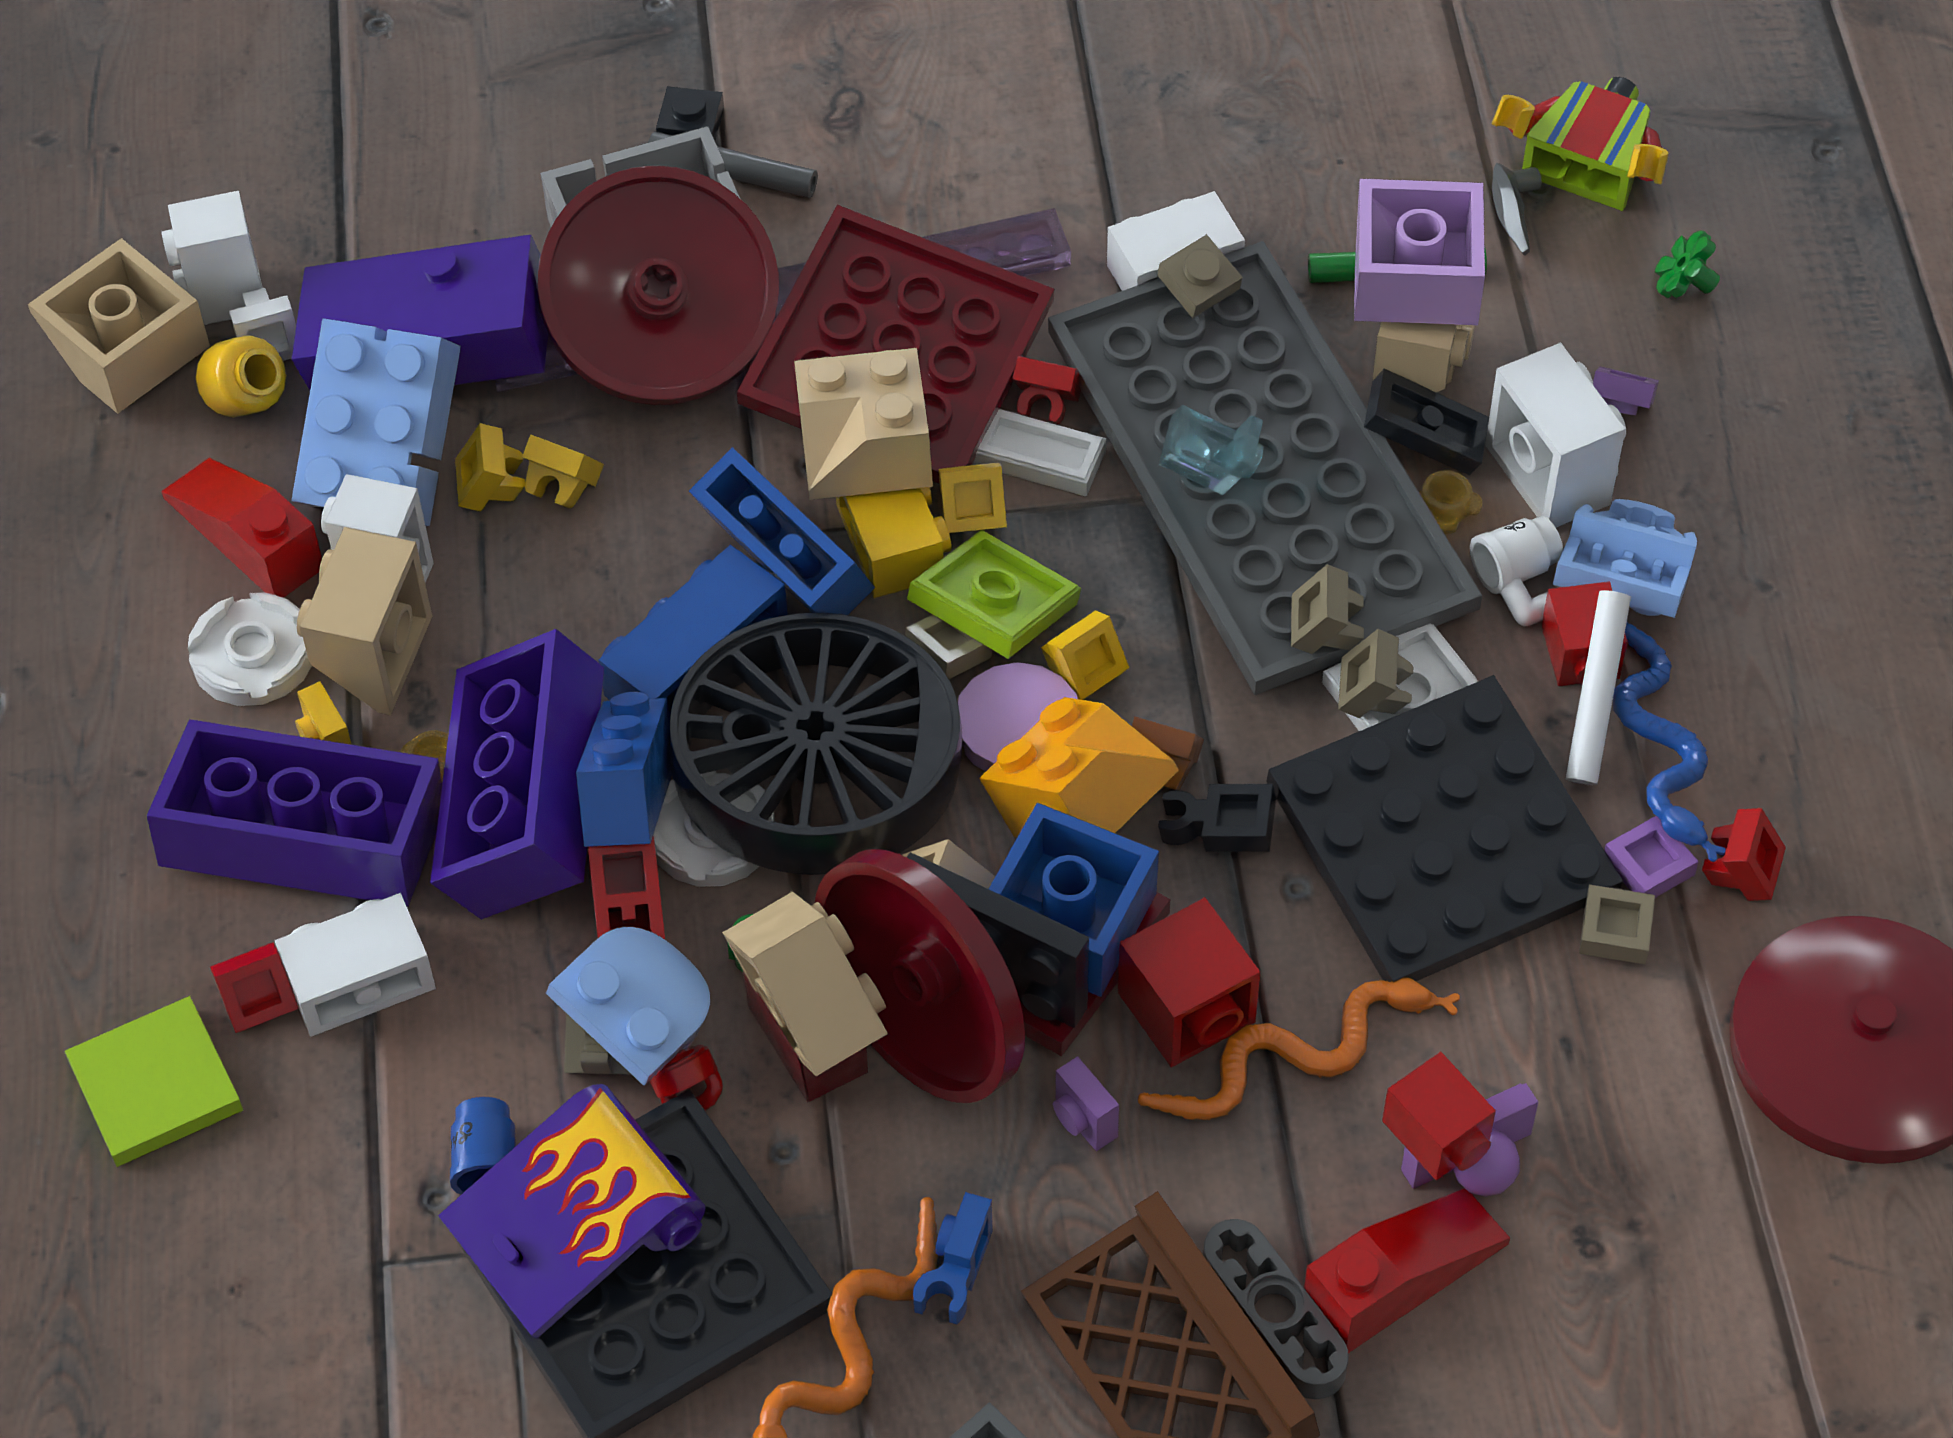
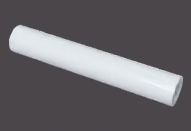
M1599 591L1565 778L1571 782L1585 785L1598 784L1631 596L1624 593Z

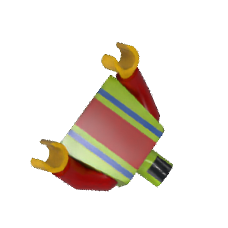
M1613 77L1608 81L1604 89L1583 81L1574 82L1562 96H1553L1536 105H1532L1527 100L1514 95L1502 96L1491 124L1496 127L1504 126L1509 128L1513 135L1519 139L1527 137L1522 169L1536 167L1541 174L1543 183L1620 211H1624L1627 205L1634 177L1638 176L1641 180H1654L1655 184H1662L1669 153L1662 148L1659 134L1654 129L1648 127L1650 108L1645 103L1637 101L1639 90L1632 81L1624 77Z

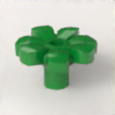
M1700 230L1693 233L1688 240L1680 236L1671 249L1673 258L1670 256L1661 257L1654 271L1660 276L1656 284L1659 294L1666 298L1671 296L1677 298L1685 294L1690 284L1704 294H1708L1718 285L1720 280L1719 274L1706 265L1707 259L1715 252L1716 244L1710 240L1711 236L1705 231Z

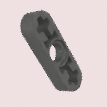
M1228 1219L1213 1226L1205 1238L1203 1256L1302 1396L1308 1399H1323L1335 1394L1345 1381L1349 1358L1348 1349L1342 1337L1255 1225L1241 1219ZM1229 1245L1235 1252L1242 1251L1245 1248L1248 1249L1246 1266L1254 1279L1246 1289L1247 1273L1239 1262L1234 1258L1222 1261L1223 1247ZM1279 1294L1291 1301L1295 1312L1291 1318L1284 1322L1271 1323L1258 1315L1255 1310V1304L1265 1295ZM1305 1326L1308 1327L1304 1329L1303 1344L1311 1355L1316 1359L1322 1358L1325 1355L1329 1356L1326 1373L1322 1374L1315 1366L1309 1367L1306 1370L1302 1369L1304 1350L1296 1340V1337Z

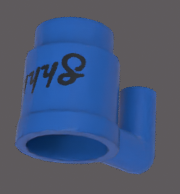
M475 1097L461 1102L455 1109V1122L451 1126L452 1166L450 1168V1185L459 1195H462L516 1147L515 1123L510 1119L509 1105L503 1100L493 1097Z

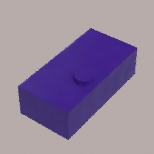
M530 234L305 267L291 359L310 390L322 319L324 318L373 326L384 331L391 329L440 337L461 346L454 385L545 373L548 333L540 313L537 285L541 254Z
M557 629L456 669L430 883L481 920L584 882L587 847H584L576 771L601 707L604 667Z
M189 719L147 813L157 864L161 867L364 900H383L401 893L406 906L409 907L437 831L442 791L438 758Z

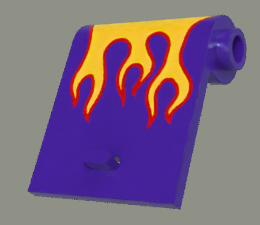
M596 1084L579 1091L567 1100L438 1216L530 1335L537 1339L643 1244L652 1251L665 1249L676 1251L692 1242L702 1228L700 1221L705 1213V1204L613 1092L604 1084ZM510 1241H512L513 1244L517 1247V1249L521 1252V1254H522V1256H523V1261H522V1262L519 1260V1253H518V1251L516 1250V1248L512 1245V1243H511Z

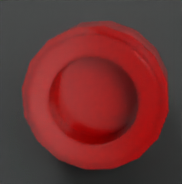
M696 1045L687 1048L686 1051H680L650 1080L657 1098H660L662 1104L676 1097V1093L704 1080L706 1089L696 1099L705 1111L716 1104L723 1091V1083L718 1067L708 1046Z

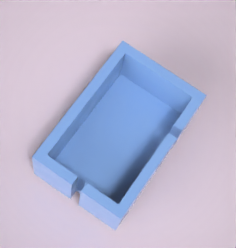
M323 318L291 501L324 508L329 497H336L345 475L349 474L417 488L425 526H430L439 472L411 465L412 454L437 460L442 458L461 346L440 337L391 329L384 331L373 326Z

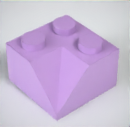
M1360 179L1355 256L1354 321L1478 325L1485 280L1483 183Z

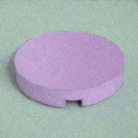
M1016 662L991 667L972 678L958 698L962 724V746L964 747L965 755L975 766L987 771L997 761V755L1005 746L1021 739L1040 720L1041 712L1048 705L1064 697L1078 699L1076 692L1062 676L1043 666Z

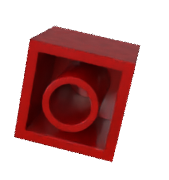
M1206 897L1120 942L1118 994L1171 1068L1237 1033L1246 1025L1256 1023L1260 970Z

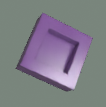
M1602 366L1595 371L1593 386L1603 397L1607 405H1613L1620 413L1636 415L1639 406L1650 408L1653 405L1659 380Z
M1657 816L1606 844L1604 850L1623 879V883L1630 891L1655 895V898L1694 876L1698 865V860L1682 842L1668 836L1661 825V820Z
M1078 1056L1057 1069L1056 1100L1053 1102L1054 1111L1069 1133L1074 1136L1081 1133L1095 1151H1098L1118 1137L1119 1104Z

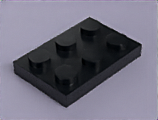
M910 852L907 858L914 860L939 877L976 915L1004 959L1013 979L1019 1000L1025 1008L1041 1019L1049 1021L1056 1019L1075 1028L1088 1008L1089 937Z

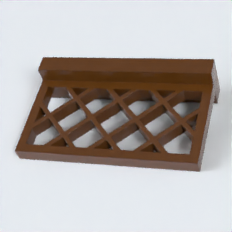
M1158 1191L1134 1206L1137 1216L1021 1290L1024 1300L1117 1438H1179L1172 1436L1179 1402L1217 1408L1211 1438L1223 1437L1228 1410L1257 1415L1270 1432V1435L1265 1438H1317L1320 1436L1314 1411ZM1136 1241L1148 1258L1143 1284L1106 1278L1111 1257ZM1097 1267L1095 1276L1086 1274ZM1157 1272L1168 1288L1154 1286ZM1067 1285L1091 1289L1084 1322L1056 1318L1044 1300ZM1103 1292L1140 1298L1133 1330L1096 1324ZM1151 1300L1180 1304L1186 1312V1319L1181 1339L1144 1333ZM1195 1326L1207 1343L1192 1341ZM1067 1334L1081 1336L1078 1350ZM1092 1338L1129 1344L1122 1378L1093 1373L1090 1370L1087 1360ZM1141 1346L1178 1352L1171 1386L1133 1380ZM1189 1355L1218 1359L1225 1368L1220 1395L1182 1388ZM1234 1382L1246 1399L1231 1397ZM1104 1389L1119 1391L1116 1406ZM1130 1393L1168 1400L1160 1434L1130 1429L1124 1420Z

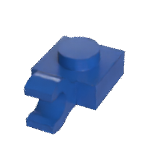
M965 1192L957 1216L945 1215L935 1248L937 1255L944 1256V1263L938 1269L924 1273L917 1280L913 1290L915 1313L923 1315L927 1301L931 1296L946 1294L952 1299L949 1306V1322L957 1325L964 1318L967 1310L968 1290L972 1291L993 1232L992 1199Z

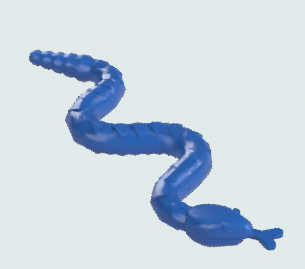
M1627 622L1625 628L1627 642L1635 649L1638 655L1648 660L1650 668L1628 676L1614 689L1613 710L1625 727L1644 738L1674 749L1682 758L1681 763L1660 772L1651 779L1646 787L1647 804L1661 820V825L1668 836L1691 846L1701 845L1707 850L1709 860L1715 862L1717 854L1725 855L1726 849L1712 845L1707 841L1708 835L1703 827L1704 822L1700 821L1687 809L1673 806L1668 798V795L1688 788L1703 778L1708 765L1707 750L1702 742L1696 738L1695 733L1678 723H1673L1647 712L1638 704L1637 700L1639 698L1655 693L1669 681L1672 665L1666 655V651L1651 636L1646 635L1642 630Z

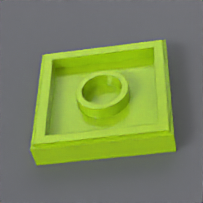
M980 530L910 582L907 600L1009 659L1078 604L1081 587L987 532Z
M190 996L65 1050L67 1059L116 1167L243 1111L240 1099Z

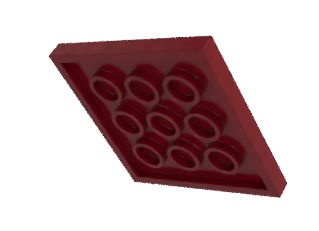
M837 205L737 391V402L739 405L802 429L794 361L917 348L929 431L932 481L940 484L938 469L970 466L973 464L978 447L1013 383L1012 378L1018 356L1026 357L1054 301L1055 289Z

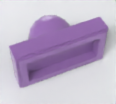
M1520 1083L1486 1099L1496 1110L1490 1136L1491 1146L1488 1152L1472 1167L1464 1171H1460L1457 1167L1451 1170H1454L1457 1181L1468 1192L1484 1197L1501 1194L1514 1183L1520 1172V1157L1514 1142L1531 1135L1538 1106V1100L1526 1083L1523 1085ZM1405 1147L1401 1171L1411 1187L1415 1189L1434 1180L1429 1172Z

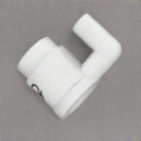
M1539 516L1532 520L1523 518L1494 531L1485 532L1472 538L1470 556L1477 576L1484 587L1491 593H1500L1511 614L1519 625L1531 626L1542 621L1547 592L1531 598L1523 581L1545 573L1550 565L1559 562L1563 552V545L1554 524L1545 516Z

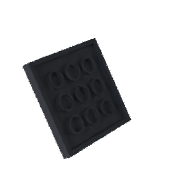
M1494 675L1268 770L1267 784H1273L1277 801L1383 981L1395 982L1402 978H1411L1415 981L1421 980L1585 908L1589 884L1620 889L1623 883V879Z
M690 1089L635 1119L705 1204V1213L700 1221L702 1228L696 1238L688 1245L676 1251L668 1249L652 1251L643 1244L537 1339L530 1335L460 1245L583 1438H616L828 1312L827 1308L832 1292ZM510 1241V1242L512 1243V1245H513V1246L516 1248V1250L518 1251V1253H519V1260L522 1262V1261H523V1256H522L521 1252L517 1249V1247L513 1244V1242Z

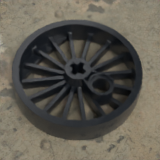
M800 613L775 617L744 627L720 640L693 664L683 678L673 701L669 723L668 739L672 776L679 799L694 824L711 841L730 854L757 866L786 873L823 875L861 851L880 849L899 854L929 832L945 812L955 791L961 766L962 724L959 706L953 687L942 668L923 648L901 633L873 621L842 614ZM819 665L814 702H810L796 666ZM829 666L850 668L825 703ZM782 669L793 699L765 673ZM868 673L882 678L852 698ZM745 682L764 701L737 691L734 688ZM902 691L913 698L881 706ZM712 706L730 712L724 723L723 716L705 714ZM919 721V729L896 728L897 726ZM692 738L723 740V745L694 752L689 750ZM890 751L915 753L914 761ZM725 768L732 773L731 776L715 786L708 785L701 776V774ZM868 768L907 783L904 797L899 798ZM842 772L883 812L863 820L858 819L840 773ZM776 775L752 811L745 812L730 803L770 776ZM796 778L803 781L799 823L792 826L768 821ZM827 782L843 824L811 827L810 820L815 784Z

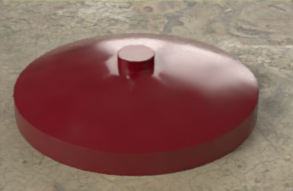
M642 166L618 171L597 180L578 193L564 207L550 228L542 248L537 282L538 301L546 331L553 345L567 364L594 387L623 400L649 405H672L700 399L718 391L737 378L752 363L774 321L779 295V273L775 253L764 227L747 204L735 193L717 181L694 171L670 166Z
M880 849L861 851L831 869L819 884L815 903L819 902L828 916L834 914L841 922L854 946V950L845 955L857 977L867 973L886 1005V1009L877 1013L888 1034L871 1043V1046L888 1064L911 1083L936 1097L951 1102L972 1103L980 1101L1011 1080L1020 1067L1025 1049V1024L1020 1000L1013 979L997 946L966 903L946 883L927 868L912 859L891 851Z
M1838 916L1819 919L1789 930L1766 946L1752 961L1741 980L1732 1008L1729 1027L1730 1048L1738 1076L1747 1093L1766 1117L1785 1133L1810 1148L1830 1156L1861 1163L1887 1164L1912 1161L1935 1154L1952 1145L1953 949L1931 935L1906 924L1868 916Z

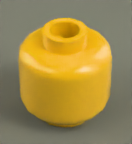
M248 335L217 342L207 349L197 364L196 383L198 392L208 407L218 414L235 418L266 411L277 403L285 390L287 375L284 361L276 348L264 339Z

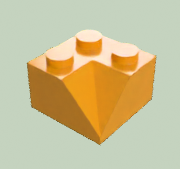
M1064 697L1048 705L1041 712L1040 720L1021 739L1005 746L997 755V761L979 779L1014 838H1017L1036 803L1116 833L1179 769L1169 756L1104 703Z

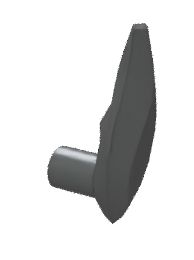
M1496 163L1492 181L1493 201L1496 212L1514 244L1523 255H1526L1530 252L1529 237L1524 219L1525 205L1520 193L1538 190L1542 182L1541 174L1536 167L1511 171L1504 165Z

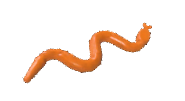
M1402 978L1395 982L1382 980L1365 982L1349 994L1343 1005L1341 1043L1338 1048L1331 1051L1317 1050L1292 1032L1271 1023L1246 1025L1226 1041L1220 1059V1091L1214 1097L1198 1099L1195 1096L1184 1097L1182 1095L1172 1096L1170 1094L1160 1095L1158 1093L1149 1094L1143 1092L1138 1096V1103L1141 1106H1148L1151 1109L1171 1113L1174 1116H1181L1188 1120H1211L1228 1115L1242 1101L1247 1084V1060L1249 1054L1253 1051L1266 1049L1275 1052L1308 1075H1315L1319 1078H1331L1351 1071L1365 1054L1368 1040L1367 1010L1373 1002L1387 1001L1390 1006L1397 1010L1416 1012L1417 1014L1437 1005L1443 1006L1451 1015H1456L1458 1009L1453 1003L1459 1001L1460 995L1453 993L1445 998L1437 997L1429 989L1411 978Z
M924 1197L920 1201V1221L917 1228V1246L915 1248L917 1264L912 1273L907 1276H899L876 1268L854 1269L833 1288L827 1311L832 1335L846 1365L845 1379L842 1384L830 1387L793 1380L778 1385L765 1398L760 1412V1425L755 1429L752 1438H788L784 1427L781 1425L783 1413L788 1408L797 1407L820 1414L840 1415L859 1406L865 1395H868V1390L872 1385V1375L874 1374L873 1358L857 1323L855 1307L858 1299L862 1296H874L890 1301H912L913 1290L917 1280L924 1273L937 1269L939 1255L935 1253L938 1235L936 1233L937 1224L935 1222L936 1216L932 1198Z

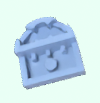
M1615 499L1608 511L1594 513V509L1589 504L1580 507L1574 515L1569 538L1557 564L1553 585L1568 587L1610 581L1613 591L1631 596L1630 608L1634 611L1648 616L1662 614L1675 618L1685 591L1697 545L1694 532L1684 533L1683 536L1674 529L1675 517L1672 513L1638 501Z
M635 927L616 928L600 936L549 984L546 994L644 1086L682 1049L686 1051L692 1044L710 1007L708 985L691 961L665 939L650 931Z

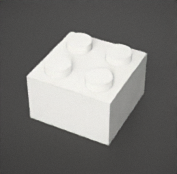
M1558 343L1497 368L1485 446L1537 517H1547L1555 527H1559L1573 521L1576 511L1585 504H1589L1594 509L1593 512L1611 505L1623 440L1626 437V426L1619 410L1613 405H1607L1595 389L1591 375L1584 364L1575 362L1562 343Z

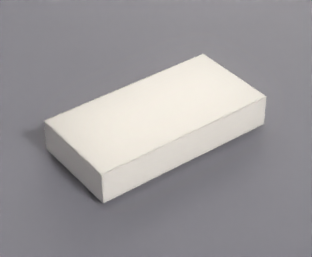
M999 409L978 447L976 458L972 465L1000 463L1003 474L1086 497L1106 453V438Z

